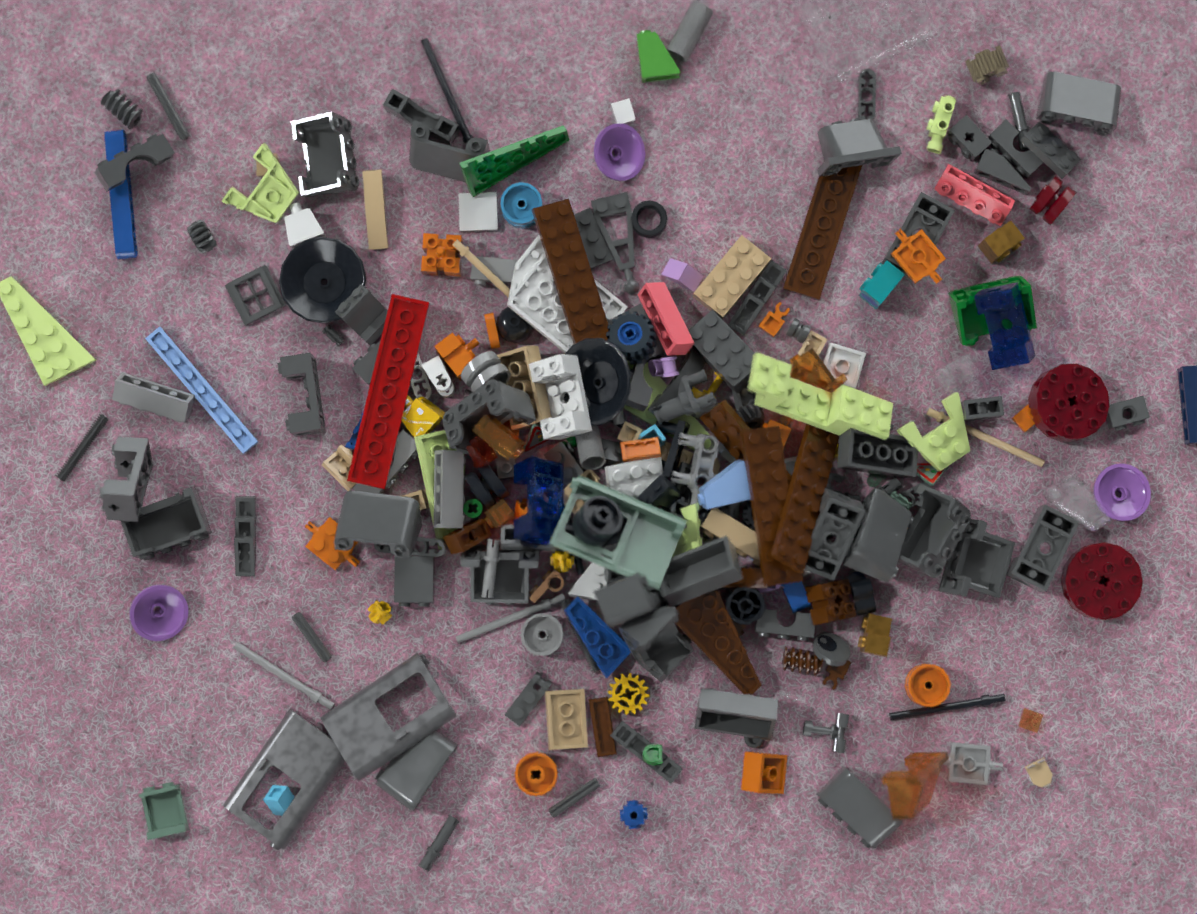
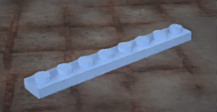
M160 326L145 338L243 454L258 443V440Z

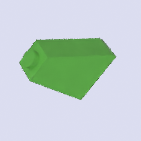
M643 30L637 34L636 40L642 83L679 78L680 70L657 33L651 32V30Z

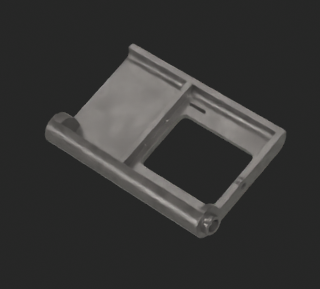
M416 653L320 717L358 781L457 717L428 670L427 665L429 661L424 654L419 655V653ZM417 673H420L436 697L437 704L397 731H392L378 709L376 701Z
M289 709L223 806L271 841L270 845L278 851L280 849L285 850L339 772L345 760L329 736L303 719L292 709ZM275 766L299 783L301 789L276 826L269 830L244 812L243 807L268 770Z

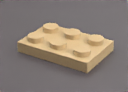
M584 689L545 691L548 750L588 747Z

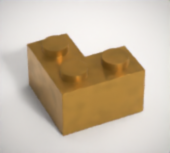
M1010 220L987 236L978 247L991 264L995 261L1000 263L1011 253L1010 250L1014 252L1022 246L1021 242L1025 238Z
M867 614V617H863L861 628H864L863 636H859L858 640L860 652L882 657L888 656L892 618L874 614Z

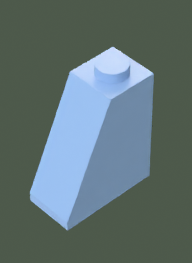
M735 460L699 488L700 494L697 497L700 506L702 505L705 509H711L750 499L747 472L743 460Z

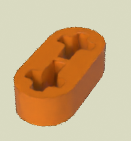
M494 313L484 314L491 349L501 348Z

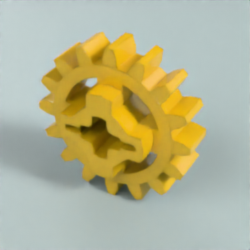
M631 673L628 674V677L621 674L620 680L615 677L616 683H610L613 689L607 692L612 694L608 701H614L612 708L618 706V713L625 710V714L628 715L629 711L632 710V713L636 714V708L641 711L643 710L641 707L642 703L647 705L644 698L649 697V694L645 693V690L649 688L648 686L643 687L645 680L638 681L639 675L632 678ZM628 681L637 683L639 687L633 688L629 686ZM621 683L623 687L621 692L615 694L617 686ZM627 688L630 691L637 690V692L631 695V699L619 697L625 693ZM641 694L640 701L635 705L634 699L636 695ZM624 700L628 702L629 707L622 706L618 701Z

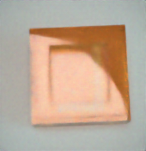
M1024 708L1018 727L1038 733L1043 714Z

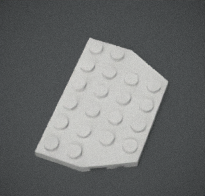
M538 234L515 263L507 306L561 351L566 353L574 344L541 238ZM595 280L608 322L617 317V315L622 314L627 306Z

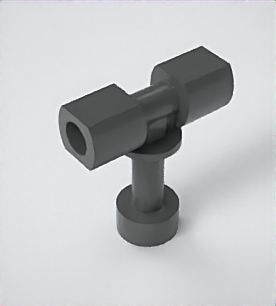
M837 713L836 722L831 725V728L814 726L813 721L805 720L803 736L811 737L812 733L829 735L830 740H833L832 752L845 753L846 740L844 739L845 728H848L849 714Z

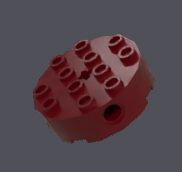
M1077 363L1061 364L1042 373L1033 383L1028 398L1035 426L1047 437L1060 442L1077 441L1097 432L1106 421L1110 407L1108 390L1102 379L1092 369Z
M1102 542L1086 545L1070 556L1062 572L1061 585L1063 595L1072 609L1084 617L1107 620L1118 618L1134 607L1141 595L1143 579L1141 568L1131 553L1119 545ZM1101 578L1105 580L1103 584H1099Z

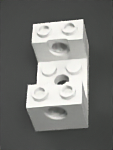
M559 354L530 363L532 383L546 385L552 418L540 420L543 439L562 440L592 431L578 356ZM566 393H568L570 396V399L567 403L564 401V395Z

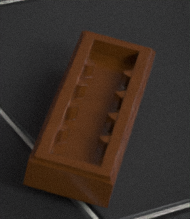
M608 696L589 699L597 756L616 755L615 739L610 736L613 732Z

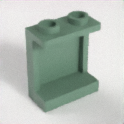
M174 782L162 784L163 788L156 790L155 786L144 788L143 793L138 794L139 798L141 797L148 827V832H146L147 840L189 830L180 784L174 785Z

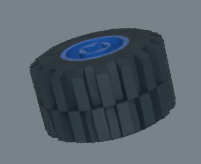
M629 311L625 312L626 315L624 316L619 314L617 315V320L614 318L611 321L613 325H609L607 328L609 331L606 332L607 341L616 345L630 364H635V361L642 363V359L645 358L647 360L649 359V354L653 355L655 352L653 347H657V335L653 324L642 313L640 316L635 311H633V314H630Z

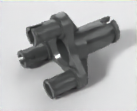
M704 369L690 376H682L678 397L658 404L659 406L652 407L659 425L664 421L668 422L685 414L687 417L692 416L700 421V417L705 412L718 404L713 392L696 399L691 390L693 386L708 381Z

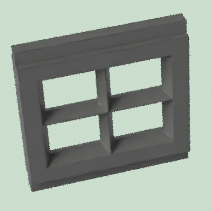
M266 265L225 285L245 326L286 306ZM260 276L265 289L256 293L250 280ZM247 282L253 295L243 299L237 286ZM268 292L273 305L264 309L258 296ZM255 298L261 311L251 315L245 302Z

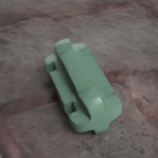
M893 491L890 495L906 509L909 510L913 503L909 502L901 494H897V491Z

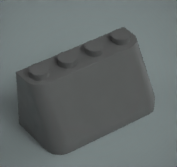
M844 766L817 793L820 797L818 801L825 808L829 806L834 811L832 815L838 821L844 820L848 824L846 828L854 836L858 833L863 838L861 842L868 849L871 847L875 849L903 823L885 803Z

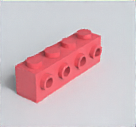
M950 164L947 165L934 188L940 195L954 200L956 204L965 206L974 214L981 215L988 219L989 222L999 226L1002 225L1015 202L1014 199Z
M665 282L645 283L637 295L649 320L653 324L666 355H686L694 345V341Z

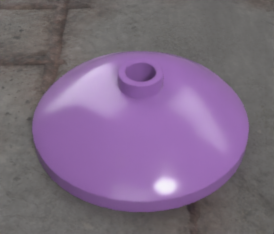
M617 123L605 127L598 134L594 144L596 164L600 171L612 180L625 181L633 178L640 172L645 160V147L641 136L635 129L626 124Z
M1111 465L1098 475L1094 483L1093 493L1098 508L1103 514L1113 520H1133L1142 515L1150 503L1151 490L1149 482L1140 470L1131 465ZM1116 491L1120 493L1119 498L1115 495Z
M154 585L144 589L135 597L130 607L129 616L134 630L141 637L152 641H162L175 636L183 629L187 622L189 611L184 596L177 589L167 585ZM156 606H159V607H160L159 610L154 611V608H155Z

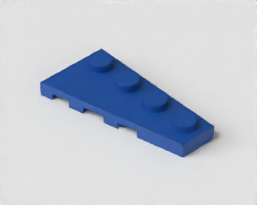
M577 596L564 612L605 678H608L631 651L627 644Z

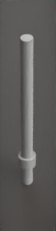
M564 594L550 599L545 598L538 604L456 636L457 642L459 644L541 610H549L552 606L566 600Z
M239 642L235 644V650L300 690L316 704L320 703L329 710L333 708L334 703L323 697V694L318 690H312Z

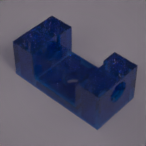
M1018 282L980 290L974 296L978 315L985 314L992 348L988 351L992 370L1030 363L1036 355ZM1009 319L1012 322V327L1005 328L1002 321Z
M531 456L514 465V483L528 485V514L514 520V539L546 546L550 544L564 511L563 464ZM543 494L548 498V502L544 500Z

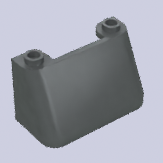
M413 120L410 135L409 162L416 170L466 183L459 163L490 152L488 140L476 137L471 138L467 142L465 150L430 141L429 127L424 123Z
M874 487L863 501L862 505L865 513L856 541L851 547L852 555L846 557L844 565L887 583L892 577L895 578L898 573V559L907 529L913 522V517L908 509L883 490Z
M362 491L346 492L334 539L335 549L350 550L354 545V541L390 545L391 552L396 557L410 559L422 528L419 502L414 498Z
M664 606L624 622L619 627L634 659L661 683L694 651L691 646V639L687 635H681L678 632L675 623L679 621V613L672 606L670 608Z
M436 730L392 759L384 771L381 769L375 777V780H377L376 785L413 812L458 744Z

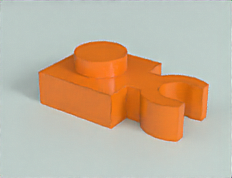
M781 302L777 303L775 313L769 311L758 326L773 338L785 323L781 317H785L790 311V308H787L785 312H781L779 310Z

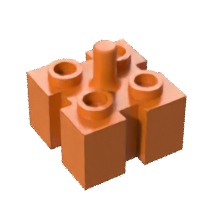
M423 233L422 248L424 252H427V256H422V274L438 275V271H444L445 276L461 277L462 261L460 258H457V254H460V252L452 244L457 239L463 244L462 235L446 234V239H440L439 234Z
M452 332L434 347L461 381L463 369L476 357L471 350L480 343L474 338L468 344H465L459 334L455 336Z

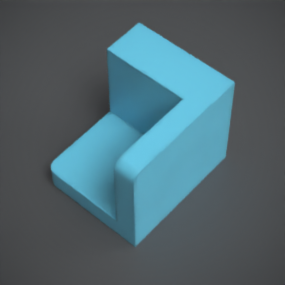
M656 424L639 434L638 440L659 437L660 447L665 445L666 438Z
M272 785L263 800L274 815L282 816L295 796L288 786Z

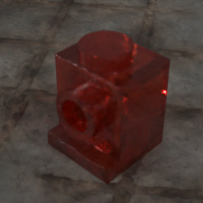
M474 437L469 440L470 445L466 446L474 462V467H483L498 458L488 437Z

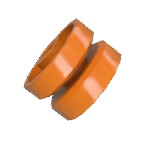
M920 664L913 667L905 677L904 683L906 695L910 700L920 706L927 707L937 706L945 701L950 693L951 686L949 676L944 669L933 664ZM928 681L930 682V689L925 687V683Z
M538 751L528 753L516 765V783L520 790L528 795H544L553 788L557 781V765L553 758L546 753ZM534 770L540 771L539 777L533 775Z

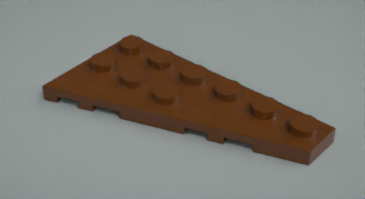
M717 589L680 603L675 607L679 613V621L676 624L744 695H752L762 686Z

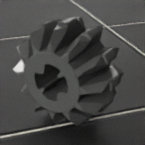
M203 220L195 221L187 227L188 234L201 253L209 252L217 246L214 236Z
M748 403L746 406L741 405L740 409L735 410L750 429L761 428L760 425L764 424V413L757 405Z

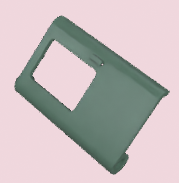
M578 475V478L573 477L569 487L573 490L550 541V545L626 577L636 573H640L641 576L645 575L649 587L659 590L687 520L581 475ZM593 496H604L614 501L620 508L622 516L627 520V523L615 551H609L599 546L587 545L578 537L565 532L566 524L577 500L580 499L586 502Z

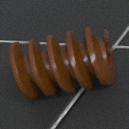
M785 646L782 657L783 670L786 671L787 667L790 666L791 672H793L798 667L800 674L803 669L806 670V675H809L811 670H813L814 676H817L818 672L821 671L823 659L820 660L814 652L810 656V651L806 650L803 655L802 649H798L795 653L793 647L788 652L787 646Z

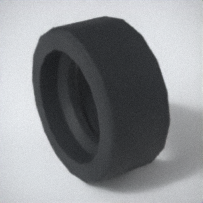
M652 200L639 203L634 208L631 216L634 231L645 238H654L660 235L667 224V213L664 207ZM651 208L659 213L660 224L657 228L645 230L639 225L638 216L644 209Z

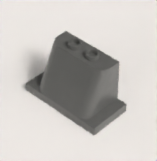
M855 118L846 123L836 121L831 125L822 127L817 132L824 158V163L817 169L819 177L837 174L842 168L871 164L872 168L888 166L902 154L900 146L887 148L873 119L860 120V118Z
M971 519L963 531L961 539L953 549L951 557L946 562L938 591L967 597L968 591L972 590L1000 598L1006 581L1008 567L1011 563L1015 542L985 532L988 522Z
M477 544L461 553L460 567H470V602H482L490 605L495 603H504L506 605L529 603L530 568L539 567L540 551H501V545H499V562H497L494 598H488L489 590H487L486 598L481 597L486 562L484 556L487 554V544Z

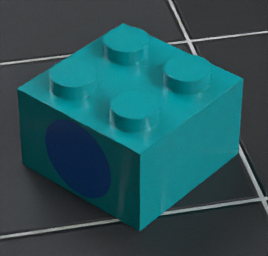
M888 260L884 264L880 262L871 273L873 278L870 279L868 277L859 288L861 291L859 297L876 310L905 275Z

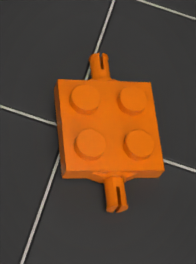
M899 229L895 234L902 243L891 253L893 258L915 284L927 276H930L936 284L939 283L942 278L935 270L938 265L946 260L944 255L922 229L909 237Z
M331 517L320 527L315 526L310 521L308 522L310 526L305 525V528L313 533L311 540L305 547L336 571L346 561L357 567L356 563H360L352 555L354 548L359 543L358 541H354V545L350 550L335 549L334 539L338 523Z

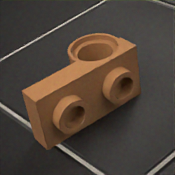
M555 569L553 572L549 570L542 577L544 582L540 586L536 584L529 592L531 594L529 599L536 603L548 589L553 592L561 591L564 587V579L560 576L561 574ZM553 578L561 580V586L557 589L550 586V581Z

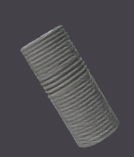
M692 1L672 41H670L667 47V51L673 58L682 62L688 61L713 14V11L705 4Z
M591 426L592 431L575 436L581 466L588 470L600 468L606 460L598 426Z

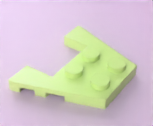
M263 143L253 158L268 169L266 174L248 198L234 187H231L222 199V202L277 223L297 197L299 191L267 144Z
M954 392L941 401L950 419L925 436H921L914 421L908 422L897 430L937 471H942L970 452L958 392Z
M699 503L681 508L682 515L687 520V528H684L672 557L703 545L699 531L701 526V520L698 519Z

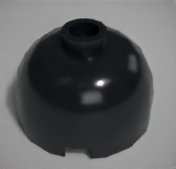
M509 307L503 309L497 318L498 333L509 343L517 344L530 338L534 328Z
M734 587L727 596L726 609L733 621L739 624H751L762 617L765 611V601L762 593L757 588Z

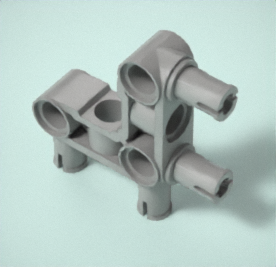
M681 432L679 438H684L686 441L678 439V445L694 447L693 462L689 474L673 471L672 476L679 478L671 477V483L687 485L692 492L690 503L692 505L699 503L697 495L700 494V487L697 486V479L703 477L705 484L716 476L712 470L714 460L718 454V440L710 435L697 434L695 436ZM706 439L711 440V446L708 449L704 447ZM740 502L728 504V516L738 518Z

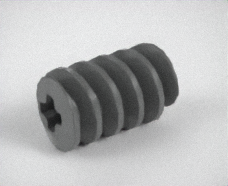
M120 89L109 91L103 96L100 104L105 106L108 111H111V114L116 116L119 121H122V124L127 126L129 130L134 128L139 123L143 110L138 109L135 111L138 105L135 103L130 106L132 103L131 99L124 101L126 94L119 96L121 93Z

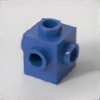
M638 800L627 801V804L623 805V810H620L621 822L625 821V826H629V829L641 828L644 820L648 819L647 808H643V803H639ZM631 812L638 814L636 819L630 817Z

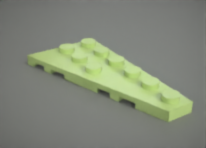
M12 276L0 281V298L44 386L96 361Z
M445 430L414 437L433 523L434 451L455 450L449 447ZM434 528L435 536L444 540L443 537L458 528Z

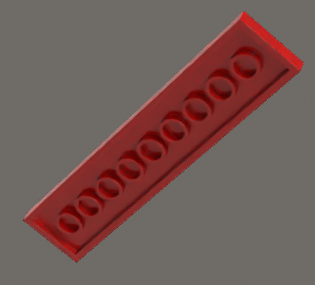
M395 294L391 295L347 478L349 482L386 489L430 305L429 302Z

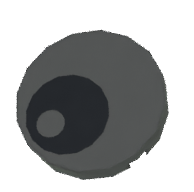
M820 633L816 636L812 645L816 656L820 660L824 659L827 661L826 664L831 666H842L850 657L851 652L847 643L833 633Z

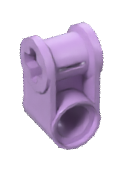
M676 355L649 360L650 374L653 377L679 375L675 363Z

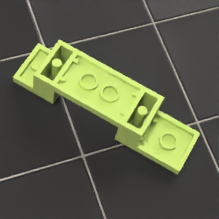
M758 352L753 355L748 390L756 393L754 405L839 436L853 428L883 440L889 438L893 403L846 385H841L832 393L791 378L792 365Z

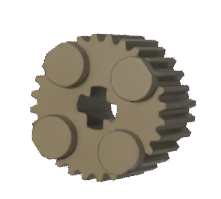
M1000 45L995 47V51L990 52V50L986 49L975 54L974 60L967 59L965 61L974 83L977 82L979 85L989 82V78L994 75L1001 77L1008 73L1007 68H1009V65Z

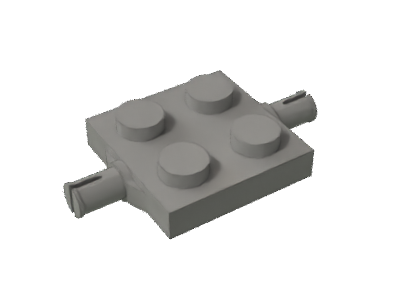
M951 742L948 757L936 756V760H943L936 761V765H947V781L988 785L990 771L1003 770L1002 767H995L1003 766V763L991 762V746Z

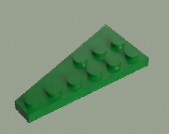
M564 125L460 162L464 179L472 197L570 141Z

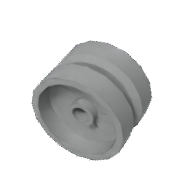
M487 351L475 357L465 366L461 373L462 380L467 386L471 387L472 393L489 380L495 379L506 384L511 377V372L504 364H501L500 358L493 351Z
M539 613L532 615L522 626V643L534 655H550L557 651L563 642L564 632L562 625L558 619L550 614ZM540 631H544L546 633L545 638L539 637L538 634Z

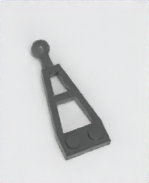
M628 192L591 200L593 214L619 271H624L627 281L624 289L626 293L634 295L639 291V283L634 280L631 270L635 268L633 225L631 220L632 208ZM626 213L628 237L612 241L602 219ZM628 245L629 262L622 263L615 248Z

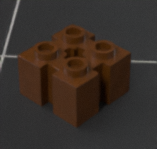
M849 579L805 587L808 602H812L813 610H810L813 625L856 617L854 603L850 602L848 596L852 594Z

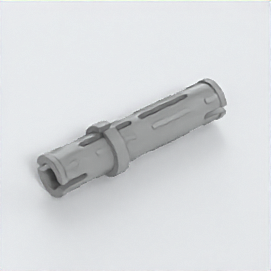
M487 539V554L484 556L486 562L481 597L486 598L487 590H489L488 598H494L500 540H494L493 548V539Z

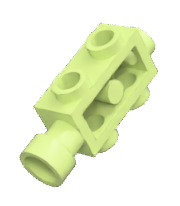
M941 96L939 102L935 101L932 109V112H935L934 118L929 119L926 128L929 130L928 136L932 137L926 148L929 152L941 154L942 142L956 103V99L952 96Z

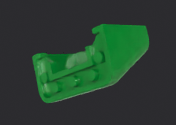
M1022 276L1007 277L949 292L950 304L962 345L973 346L979 340V336L1015 328L1020 333H1028L1031 329L1037 328L1032 288Z

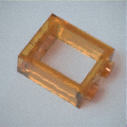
M492 414L484 415L472 430L507 460L519 458L525 451L523 446L526 443Z

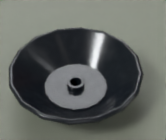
M318 237L306 240L290 251L281 266L279 285L282 298L293 313L306 321L325 324L341 320L335 311L352 294L354 289L358 288L361 284L365 287L367 277L363 261L352 247L339 239ZM322 280H328L327 285H322Z
M586 338L572 345L565 354L578 356L591 426H600L613 420L624 408L631 389V372L626 357L616 345L602 338ZM568 393L564 395V401L567 403L570 399Z

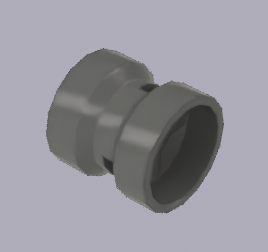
M795 318L786 335L796 337L797 341L803 344L811 326L807 324L802 325L800 320Z

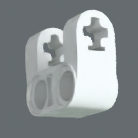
M439 356L422 364L430 381L442 397L449 398L454 395L455 386Z

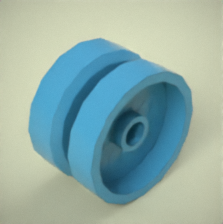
M523 182L512 184L506 188L500 202L503 217L507 223L521 229L529 228L536 224L532 209L543 206L541 194L531 184ZM522 203H525V206H524V207H519V206H518V205H521Z

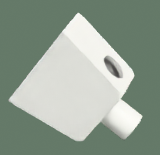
M300 202L289 206L292 214L284 217L291 249H294L306 240L326 237L310 208L302 210Z

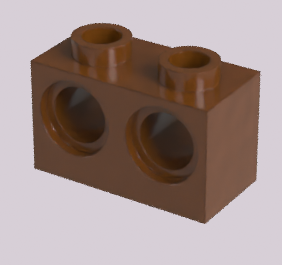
M482 518L463 525V528H458L443 538L450 553L455 554L465 552L489 538L492 534L485 519Z

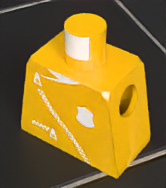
M408 395L402 422L414 438L415 436L431 433L443 420L446 412L423 396L413 400Z

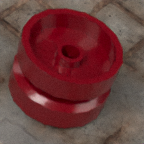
M1056 176L1048 185L1046 184L1029 208L1037 215L1047 207L1048 209L1043 215V220L1049 225L1056 220L1077 193L1069 186L1060 194L1057 193L1063 186V181Z

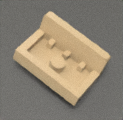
M341 444L337 451L322 463V466L347 491H350L357 484L347 481L353 453L349 448H345Z

